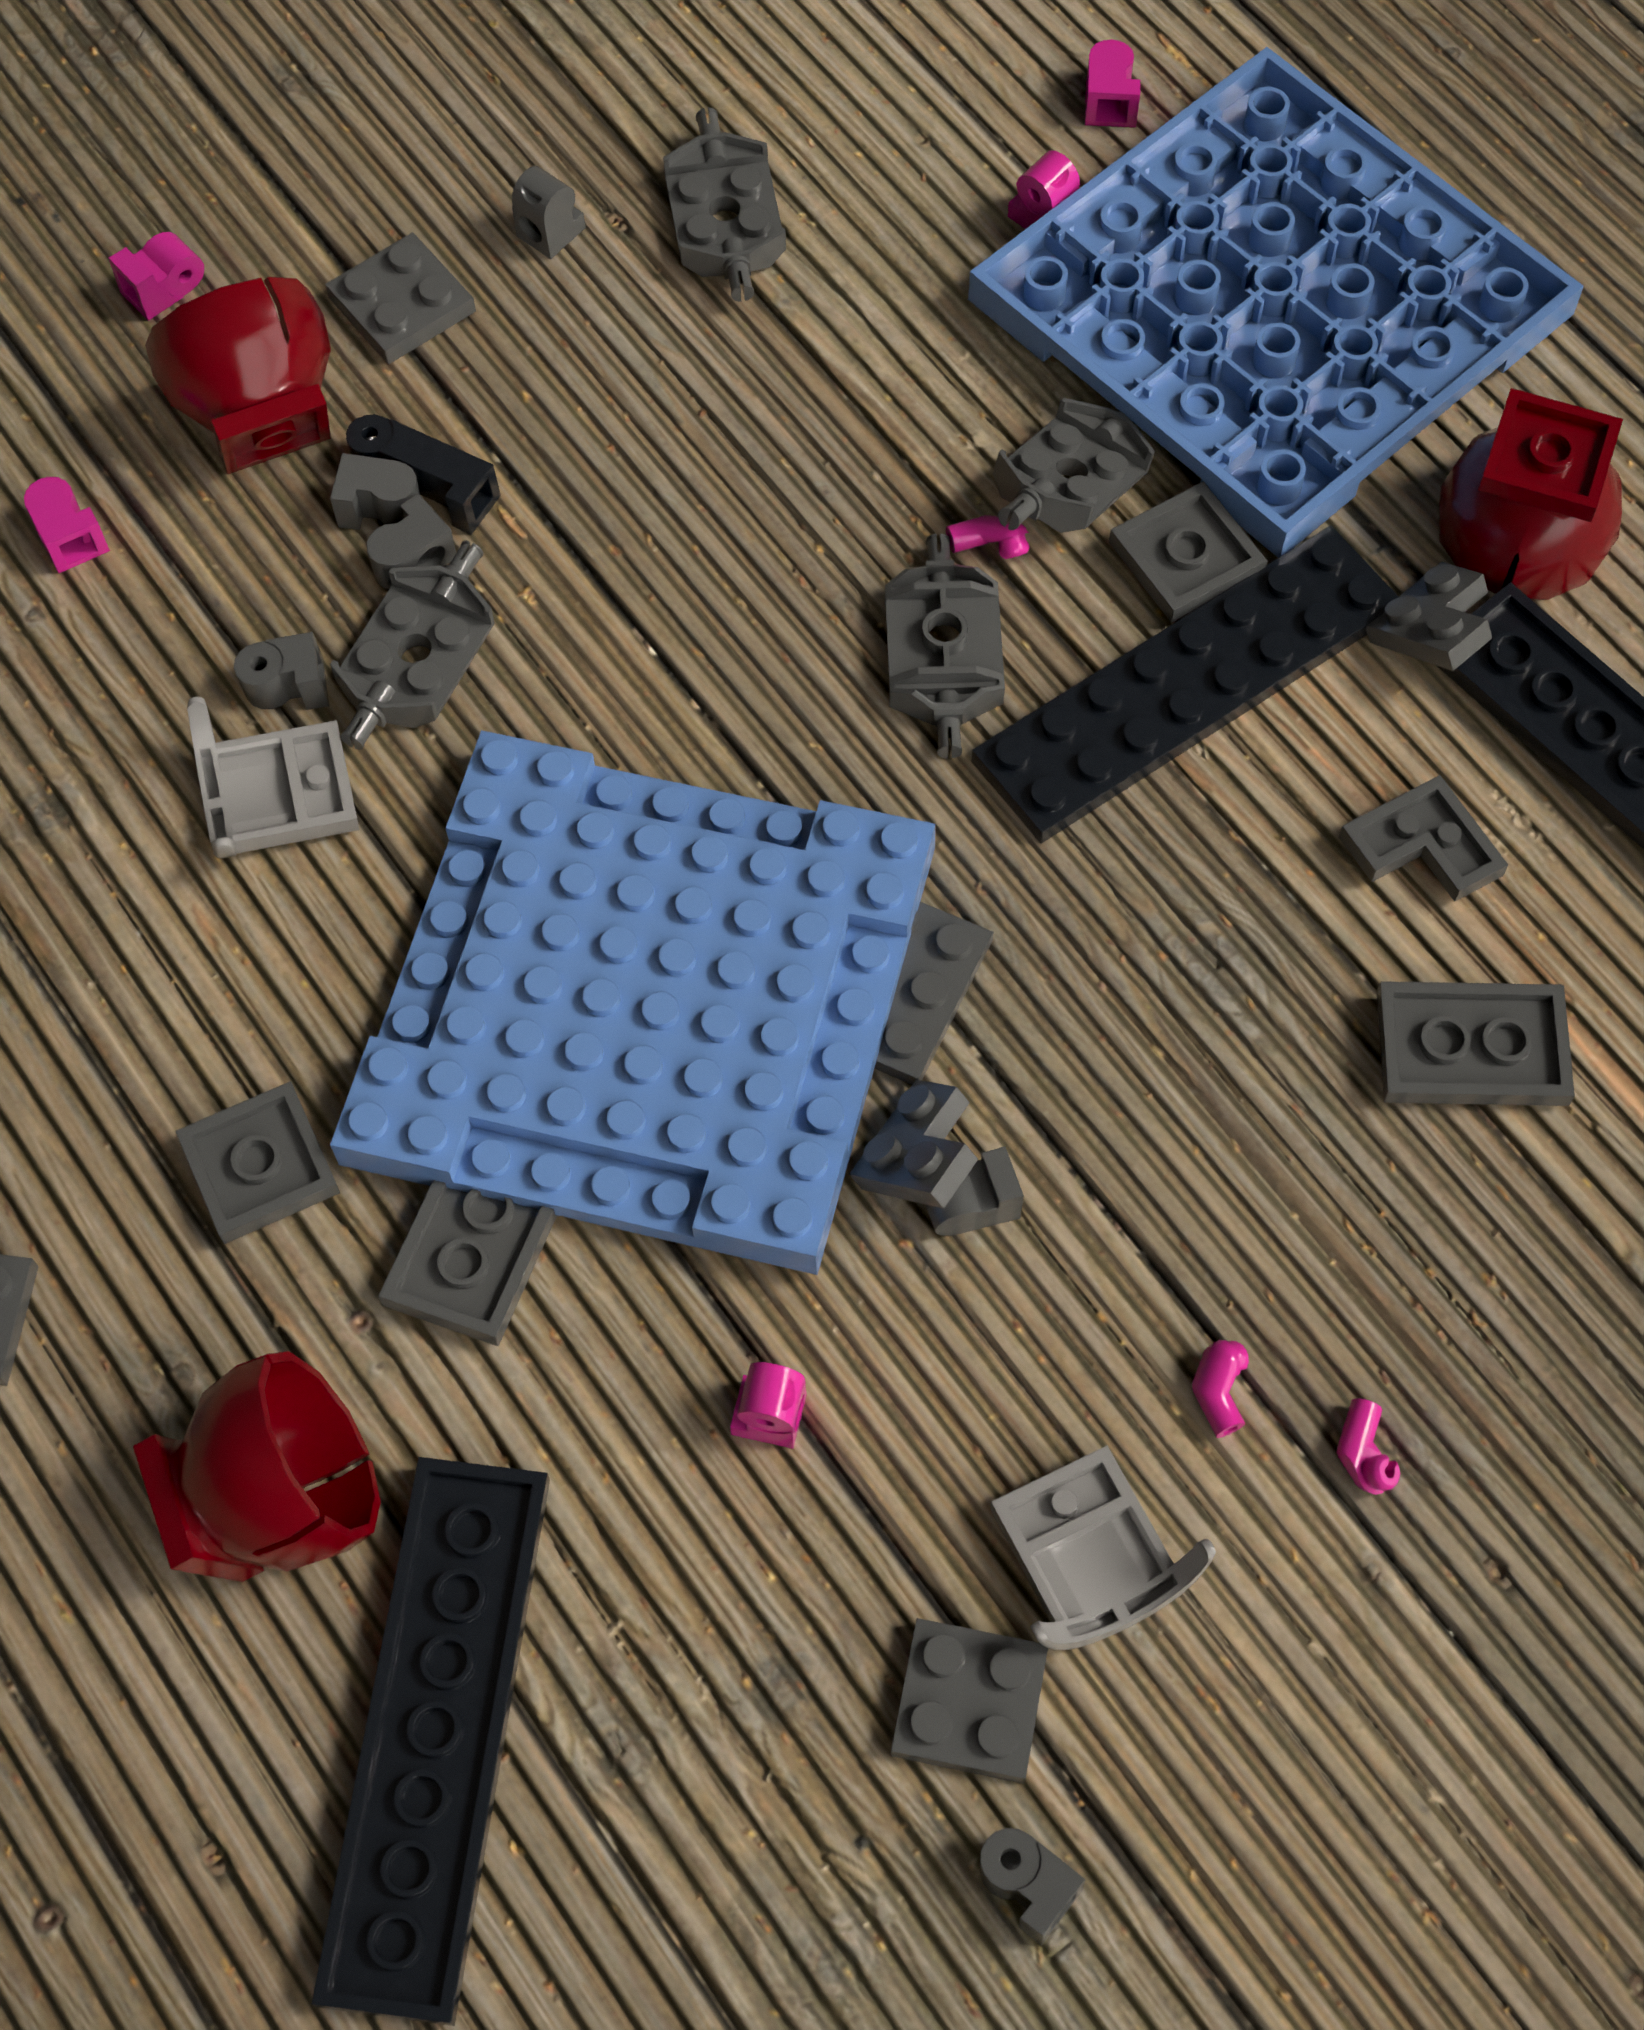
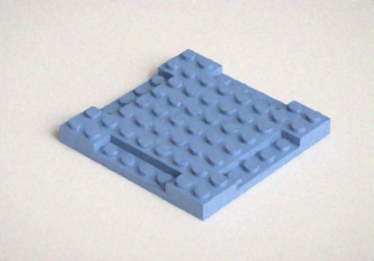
M1266 47L972 269L969 276L968 300L1042 362L1053 355L1119 411L1123 412L1131 421L1201 478V482H1205L1238 525L1279 558L1292 550L1356 496L1359 483L1494 370L1498 369L1501 373H1504L1569 319L1575 312L1584 286Z
M481 730L445 828L449 842L378 1037L369 1036L330 1143L338 1164L431 1186L433 1180L446 1183L447 1188L467 1193L472 1189L478 1190L484 1197L505 1201L504 1197L512 1199L513 1204L540 1210L541 1206L553 1208L555 1215L818 1275L911 937L912 923L915 913L918 911L934 854L935 824L822 800L819 801L817 811L599 767L595 766L593 753Z

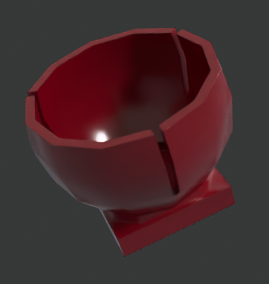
M267 277L264 282L262 278L220 287L178 306L152 327L145 344L152 375L171 406L215 434L219 453L227 474L331 439L327 403L321 391L322 381L331 352L330 342L321 309L310 290L297 278Z
M1511 388L1498 427L1481 433L1472 439L1440 489L1439 542L1454 564L1458 567L1484 574L1487 590L1494 594L1502 589L1513 557L1518 552L1519 561L1511 583L1530 599L1549 600L1587 584L1619 538L1622 518V484L1619 473L1610 462L1623 419Z
M290 1351L269 1353L236 1365L202 1393L183 1439L176 1440L154 1434L133 1446L171 1570L244 1582L263 1572V1567L287 1572L347 1552L375 1532L381 1501L373 1461L367 1460L336 1479L306 1492L304 1491L305 1487L345 1470L370 1455L350 1411L322 1374Z

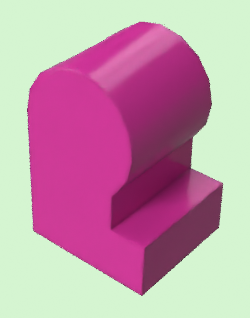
M1113 39L1103 40L1096 43L1090 50L1085 97L1086 126L1136 128L1141 79H1132L1134 53L1129 45L1122 41Z
M1050 150L1046 152L1018 178L1016 182L1018 194L1009 202L1008 217L1026 229L1077 191L1080 186V179L1073 163L1058 151Z
M161 232L154 235L146 242L142 250L135 254L125 247L108 257L120 293L148 321L184 298L186 294L199 284L204 274V263L172 232Z
M45 477L38 479L27 488L24 495L25 507L58 574L110 551L91 508L88 507L80 510L72 488L65 480L59 477Z
M766 1362L751 1363L748 1374L743 1375L730 1425L731 1435L794 1449L807 1396L805 1377L796 1370L778 1364Z

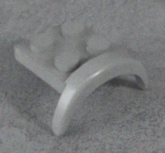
M202 697L189 699L187 711L201 795L212 850L217 858L237 856V853L359 830L337 720L216 743L206 701Z
M1108 1445L991 1501V1512L1050 1622L1037 1621L1030 1628L1038 1642L1045 1648L1052 1650H1071L1093 1644L1117 1634L1158 1612L1181 1596L1199 1579L1210 1565L1216 1553L1212 1542L1209 1539H1203L1197 1542L1186 1555L1174 1564Z

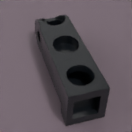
M375 414L364 415L355 419L346 431V441L350 454L395 460L411 467L417 478L420 495L447 507L453 527L465 533L473 534L501 496L493 464L395 420Z

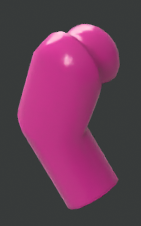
M984 515L946 526V535L950 538L949 546L952 553L998 541L999 553L1004 559L1027 554L1029 543L1026 540L1025 534L1029 532L1022 523L1017 529L1009 530V523L1004 527L998 517Z
M1218 1340L1204 1350L1192 1382L1193 1393L1216 1438L1230 1435L1245 1425L1229 1392L1236 1376L1240 1374L1241 1370L1247 1369L1249 1355L1241 1343L1232 1340Z
M1354 1398L1351 1400L1337 1446L1338 1458L1359 1489L1375 1495L1382 1494L1386 1490L1393 1489L1400 1480V1468L1397 1461H1389V1457L1386 1454H1382L1373 1442L1383 1409L1372 1401Z

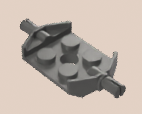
M708 107V124L705 108H702L696 113L700 136L663 157L665 180L681 264L701 277L724 275L725 279H729L732 299L741 302V284L744 299L747 301L754 295L750 279L751 271L769 268L786 250V231L781 225L768 164V147L766 142L721 132L717 111L714 108ZM720 211H731L738 216L732 220L720 221L713 215Z
M1063 398L1060 401L1056 418L1013 454L1007 457L1006 451H999L993 476L1000 497L1010 502L999 511V521L1004 527L1009 523V530L1017 529L1028 517L1035 521L1037 519L1041 520L1059 533L1086 529L1148 473L1155 450L1135 426V423L1123 412ZM1062 475H1067V476H1072V477L1068 479V478H1066V477H1064V476H1062Z
M940 533V552L937 551V534L928 536L926 539L928 552L926 565L904 569L885 585L889 668V707L935 725L938 736L937 753L940 757L948 759V738L951 740V758L959 757L962 754L960 726L1004 703L1005 682L998 582L978 567L954 565V560H950V538L946 534ZM947 625L955 628L960 634L952 641L942 642L933 638L929 632L937 626Z
M463 541L450 564L445 567L418 566L390 569L389 575L392 586L342 665L339 666L338 661L332 660L330 664L336 682L349 702L356 707L357 711L346 730L341 734V739L348 746L353 747L354 744L355 749L362 750L376 725L384 728L385 724L388 723L416 728L435 721L495 624L492 608L470 583L468 578L479 559L483 556V551L477 544L472 543L470 546V541ZM422 646L431 651L426 659L415 663L406 662L401 659L402 655L412 647Z

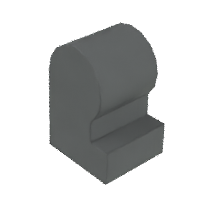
M532 166L525 170L517 180L512 192V211L516 236L549 259H552L586 228L584 213L574 207V190L539 166ZM537 226L541 235L537 233L533 228Z
M342 453L330 499L338 528L360 530L363 518L378 519L383 524H397L403 520L400 505L417 493L420 494L413 469L405 463Z
M419 493L400 505L403 520L397 524H385L377 528L368 538L367 553L373 575L377 583L384 589L389 590L392 586L389 575L391 568L444 567L452 561L456 554L450 527Z
M313 632L257 642L246 646L235 658L234 671L247 700L253 706L260 709H274L282 706L289 699L300 697L307 710L329 706L324 660Z
M1006 1146L981 1153V1160L975 1163L944 1209L926 1205L936 1234L941 1236L957 1235L1020 1219L1024 1195Z
M1005 1828L994 1832L986 1839L981 1850L980 1874L983 1884L991 1894L1004 1900H1016L1027 1909L1020 1918L1019 1928L1042 1946L1083 1891L1086 1879L1031 1835L1020 1829Z

